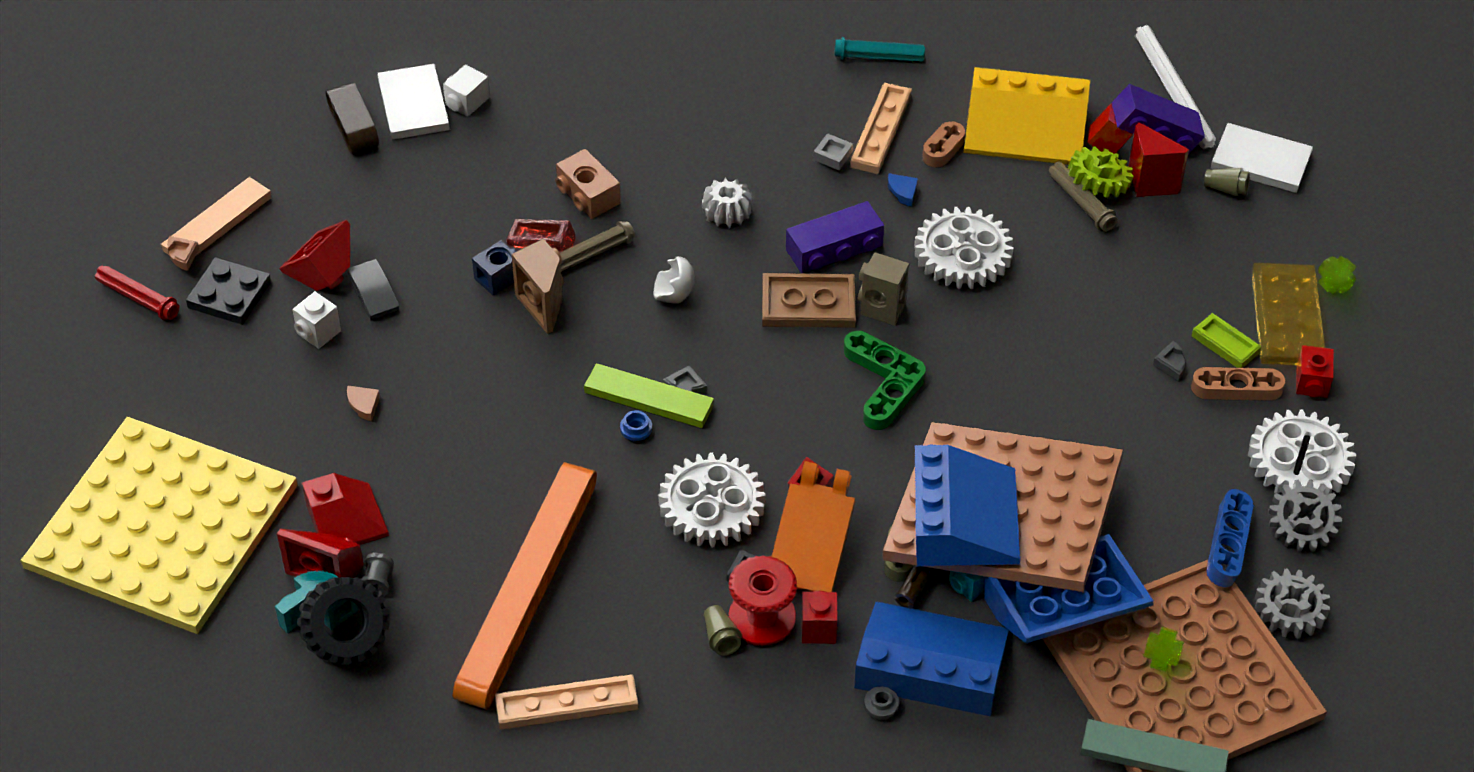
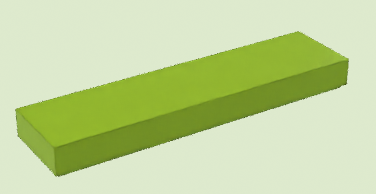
M598 363L595 364L584 385V393L699 428H703L714 406V398Z

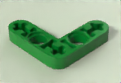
M850 332L844 339V354L846 358L885 378L883 383L865 403L863 422L868 428L873 430L885 429L923 385L926 372L925 365L919 359L866 332ZM880 356H888L893 361L888 364H882L876 359ZM894 389L899 390L903 395L898 398H892L886 392ZM882 405H883V406H884V408H883V414H880L879 412H880V410L882 409Z

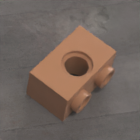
M586 149L556 164L557 177L555 182L558 189L562 193H566L573 200L577 209L583 210L591 219L621 204L620 182Z

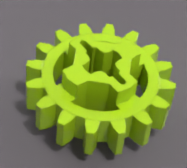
M1083 147L1081 152L1076 150L1068 165L1070 170L1068 175L1075 177L1074 184H1082V190H1089L1093 195H1097L1100 192L1106 198L1109 197L1110 193L1116 197H1119L1120 192L1125 194L1134 176L1131 174L1133 169L1126 166L1127 160H1119V154L1109 152L1108 149H1104L1101 152L1097 147H1093L1092 151L1086 147Z

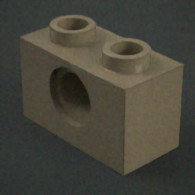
M874 252L869 263L862 265L859 280L863 281L858 293V301L861 302L860 315L896 325L906 305L909 274L908 262Z

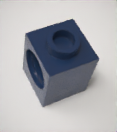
M501 240L472 258L474 279L493 296L514 283L512 254L517 251L514 248L510 249Z

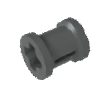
M383 553L368 554L365 558V576L361 580L373 585L378 594L385 596L388 594L389 584L387 580L389 573L394 569V560Z

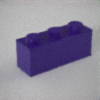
M1128 84L1112 102L1117 128L1134 134L1135 125L1140 122L1188 148V154L1205 138L1198 111L1132 84Z
M866 201L787 228L786 251L801 274L883 246L884 224L870 203Z

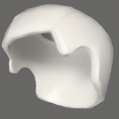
M678 256L675 259L668 260V263L671 265L670 270L658 273L653 293L656 300L667 303H679L691 293L695 280L694 269L688 260Z

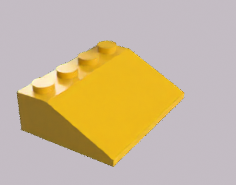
M974 67L964 153L1049 163L1062 162L1069 165L1075 151L1081 152L1083 148L1090 80Z

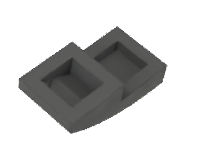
M376 259L347 269L358 298H361L370 320L399 310L395 294Z

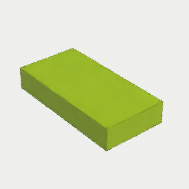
M1214 313L1193 329L1191 335L1236 368H1244L1260 354L1262 347Z

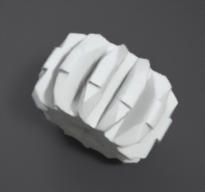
M726 177L723 182L720 183L714 180L711 186L706 187L702 199V209L706 213L707 220L715 221L717 227L721 224H727L730 228L732 223L741 225L743 219L749 218L751 206H753V197L749 192L747 184L740 185L738 179L729 182Z

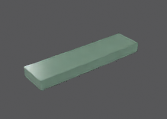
M1088 719L1080 755L1155 772H1225L1229 750Z

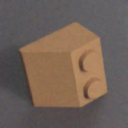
M542 239L513 253L512 265L515 296L544 331L549 334L553 332L563 300L562 286L564 285V280L561 275L560 266L563 264L559 251L556 248H551Z

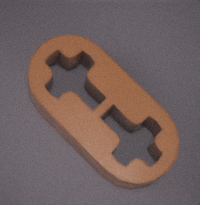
M957 122L942 124L923 146L924 163L931 167H942L947 164L963 146L965 128Z

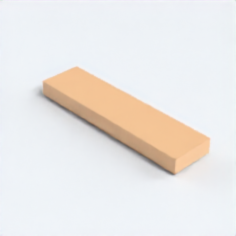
M889 83L883 84L851 158L850 168L879 174L911 98L912 89Z
M248 177L172 236L197 241L199 251L196 255H198L271 199V192L251 177ZM167 240L161 243L162 251L169 255Z
M633 674L495 694L500 730L638 710Z

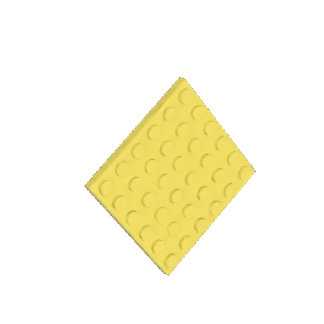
M126 417L23 556L21 563L24 569L198 634L298 486L297 478Z

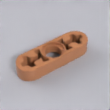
M1203 367L1195 371L1191 390L1197 397L1202 399L1276 400L1283 393L1285 377L1278 370L1270 368ZM1241 380L1246 384V387L1236 388L1230 384V381Z

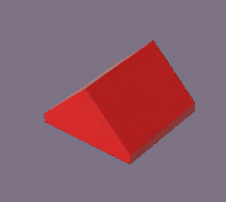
M1140 122L1135 125L1128 166L1133 169L1131 174L1134 175L1132 183L1136 197L1178 194L1182 188L1189 149Z

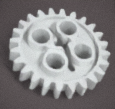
M955 207L954 213L951 214L946 209H943L942 217L933 213L931 221L925 219L923 227H918L914 245L915 257L918 258V266H925L924 273L926 275L934 273V281L944 278L945 286H948L953 281L956 282L958 289L961 288L963 283H967L969 288L973 289L974 282H978L984 287L986 279L996 282L997 274L1003 276L1005 268L1010 267L1014 248L1012 247L1013 238L1009 237V229H1002V221L993 223V214L983 217L981 209L976 214L971 213L970 207L966 208L965 213H961L958 207Z
M1300 409L1298 416H1294L1290 410H1287L1284 418L1276 412L1274 413L1273 421L1264 418L1263 425L1256 426L1255 433L1251 436L1248 456L1251 457L1250 467L1257 468L1255 477L1265 476L1263 485H1276L1274 491L1276 494L1281 491L1282 486L1285 484L1293 489L1295 480H1299L1302 486H1306L1310 479L1313 480V488L1318 489L1322 484L1326 485L1324 494L1328 495L1331 494L1332 490L1339 493L1342 484H1348L1355 467L1356 453L1352 452L1354 443L1347 442L1348 433L1338 434L1339 424L1331 427L1328 425L1329 417H1325L1320 421L1317 420L1316 412H1313L1310 417H1305L1302 409ZM1308 435L1310 436V441L1300 473L1295 475L1293 472L1304 436Z
M713 453L709 454L708 460H703L699 454H696V462L692 463L689 459L685 458L684 468L674 465L673 474H665V483L660 484V494H658L660 516L665 517L666 527L673 526V534L675 536L684 532L685 542L695 537L697 538V546H701L704 540H709L710 546L714 547L716 540L721 539L722 543L727 546L728 537L732 536L739 542L741 541V531L750 535L751 525H759V516L764 515L763 482H758L757 472L750 473L749 464L739 467V458L737 457L731 462H727L726 454H723L719 460H715Z

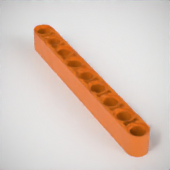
M566 462L560 467L457 676L453 688L454 700L483 709H488L491 706L495 694H497L592 496L596 485L597 471Z

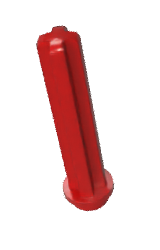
M99 266L97 268L95 279L98 282L158 313L160 319L173 320L178 315L180 306L175 298L171 296L166 298L108 266Z

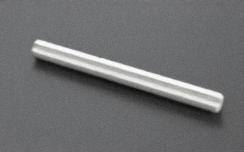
M1147 25L1137 28L1136 38L1173 101L1199 112L1205 138L1199 143L1202 149L1212 148L1216 140L1214 134L1153 31Z

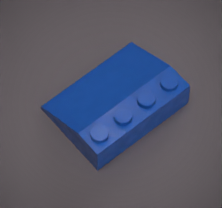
M915 445L917 566L1020 564L1015 468L950 445Z
M1109 534L1099 538L1084 592L986 576L984 583V599L997 621L1025 643L1151 607L1154 603Z
M876 601L862 639L856 663L854 688L869 691L875 687H887L893 690L899 698L991 716L1009 630L1004 627Z

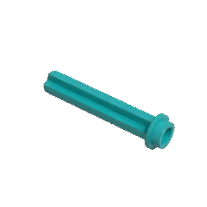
M841 37V39L835 40L834 56L840 57V60H843V57L922 62L925 59V46L920 44L845 40V37Z

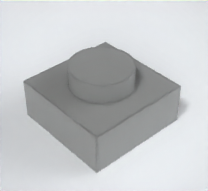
M827 133L813 151V160L840 170L853 152V143Z

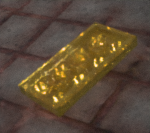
M1253 263L1252 280L1259 345L1262 346L1260 351L1261 364L1297 365L1302 345L1325 348L1315 265Z

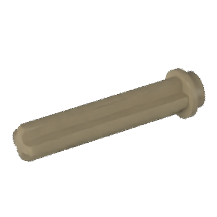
M1056 162L1049 168L1050 176L1095 221V227L1098 230L1109 231L1116 225L1115 211L1107 209L1089 190H1082V184H1074L1075 177L1068 175L1070 170L1062 162Z
M619 221L615 227L560 252L563 264L560 265L561 272L621 243H631V239L635 237L633 227L628 221Z

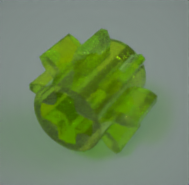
M1342 255L1338 259L1331 256L1318 269V273L1322 276L1318 283L1327 292L1330 291L1332 294L1336 291L1344 293L1354 285L1356 276L1352 272L1357 267Z
M1162 627L1159 634L1150 632L1143 656L1152 659L1150 668L1166 672L1169 664L1178 666L1184 646V641L1176 639L1178 631Z

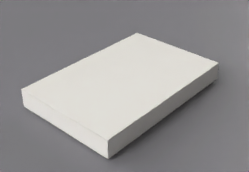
M434 64L377 73L392 140L450 130Z
M1227 123L1212 160L1211 169L1243 168V171L1250 172V180L1297 193L1313 146Z

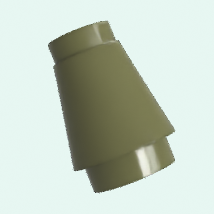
M1243 168L1207 169L1204 186L1236 197L1246 195L1250 183V172L1243 171Z
M713 605L707 608L704 612L710 648L723 656L736 652L741 645L742 635L740 630L721 606Z

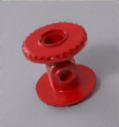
M754 556L745 561L743 560L735 567L729 578V591L734 600L729 609V618L740 630L741 640L761 646L776 644L784 640L791 633L795 625L796 612L792 600L797 591L796 576L789 565L772 556Z

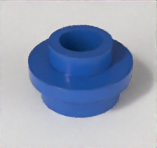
M639 410L630 411L621 420L620 431L625 438L632 441H640L651 434L652 422L646 413Z

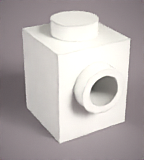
M464 65L453 76H450L443 84L445 104L453 111H458L467 117L490 97L488 76L467 65Z
M313 292L292 309L295 321L294 328L297 334L318 349L341 331L337 306L317 292Z

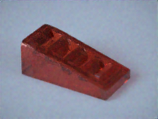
M515 219L506 243L509 246L523 249L544 239L551 248H556L560 253L573 246L576 234L570 221ZM524 230L527 231L526 236H522Z

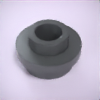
M875 687L865 695L864 707L873 719L879 721L888 720L897 712L899 698L890 688ZM877 700H884L886 703H878Z

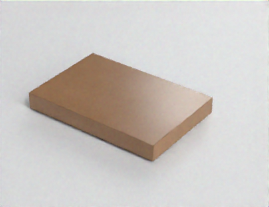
M763 273L762 327L855 328V274Z

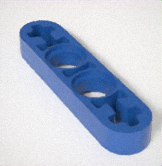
M1238 489L1229 490L1219 506L1206 569L1208 578L1214 584L1221 587L1232 586L1241 572L1254 506L1252 498L1244 491ZM1235 505L1238 506L1237 509L1239 511H1234ZM1226 523L1236 526L1239 531L1230 528ZM1221 544L1231 547L1235 552L1226 550ZM1222 563L1227 565L1225 571L1223 570Z

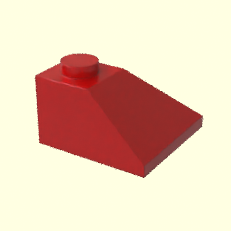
M344 220L317 231L279 268L281 272L315 291L326 287L333 289L344 280L342 274L350 267V223Z
M336 473L302 482L306 506L316 533L349 538L359 545L389 536L369 483Z
M280 529L277 533L285 573L297 577L310 571H325L338 577L356 578L364 565L361 547L352 539L340 538L331 534Z

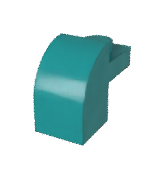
M310 571L295 577L296 591L283 597L275 606L279 626L287 634L298 626V618L301 615L299 608L301 603L304 604L307 593L315 589V586L320 582H325L338 576L325 571ZM338 600L332 603L325 614V625L333 630L358 611L357 605L349 600Z

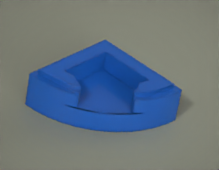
M889 173V191L898 198L900 203L912 206L918 178Z

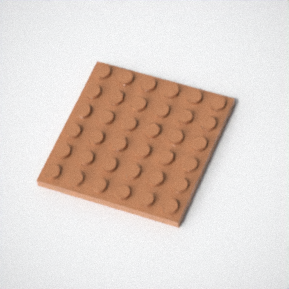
M932 422L923 445H950L1015 468L1020 564L923 567L1084 592L1123 460V450ZM915 467L883 548V560L917 565Z
M1208 560L1143 585L1154 601L1151 607L1043 638L1046 646L1094 720L1229 750L1227 760L1324 720L1327 713L1234 582L1230 587H1221L1214 584L1208 578L1206 572ZM1124 765L1128 772H1155Z

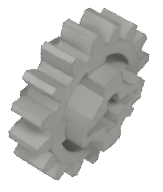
M1309 479L1306 486H1302L1299 480H1295L1293 489L1285 484L1281 489L1282 495L1275 493L1272 501L1276 505H1270L1268 513L1275 517L1270 519L1269 526L1278 527L1274 535L1275 538L1282 536L1287 538L1284 544L1285 547L1290 546L1293 542L1297 544L1298 552L1302 551L1304 545H1308L1311 552H1314L1317 548V542L1326 547L1329 543L1328 536L1335 538L1338 530L1334 526H1340L1342 518L1336 516V514L1340 512L1342 507L1339 504H1332L1336 496L1335 493L1324 494L1326 485L1322 484L1316 489L1313 488V480ZM1285 504H1287V510L1290 512L1287 520H1284L1283 516ZM1324 511L1327 516L1325 527H1323V521L1320 519V515ZM1300 512L1303 515L1313 512L1310 519L1308 517L1297 519ZM1296 532L1305 533L1307 535H1301Z
M1284 569L1282 576L1273 571L1271 572L1270 579H1262L1260 588H1257L1254 599L1256 600L1255 611L1261 612L1260 618L1263 622L1269 621L1271 623L1270 631H1274L1277 628L1282 629L1283 637H1286L1289 631L1294 632L1296 638L1301 637L1302 631L1311 636L1314 633L1315 627L1320 629L1323 627L1324 621L1329 614L1330 606H1328L1330 595L1323 594L1325 586L1323 584L1315 586L1313 584L1315 576L1313 575L1307 579L1303 578L1302 570H1298L1296 575H1291L1288 569ZM1272 594L1275 595L1274 602H1271L1270 599ZM1313 604L1314 611L1311 613L1310 607Z

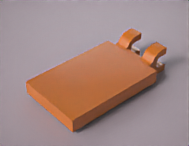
M804 461L800 485L790 483L772 557L778 558L790 566L797 579V589L808 592L817 590L833 592L856 502L855 498L847 496L852 476L850 471L837 469L833 488L816 484L820 471L818 464Z

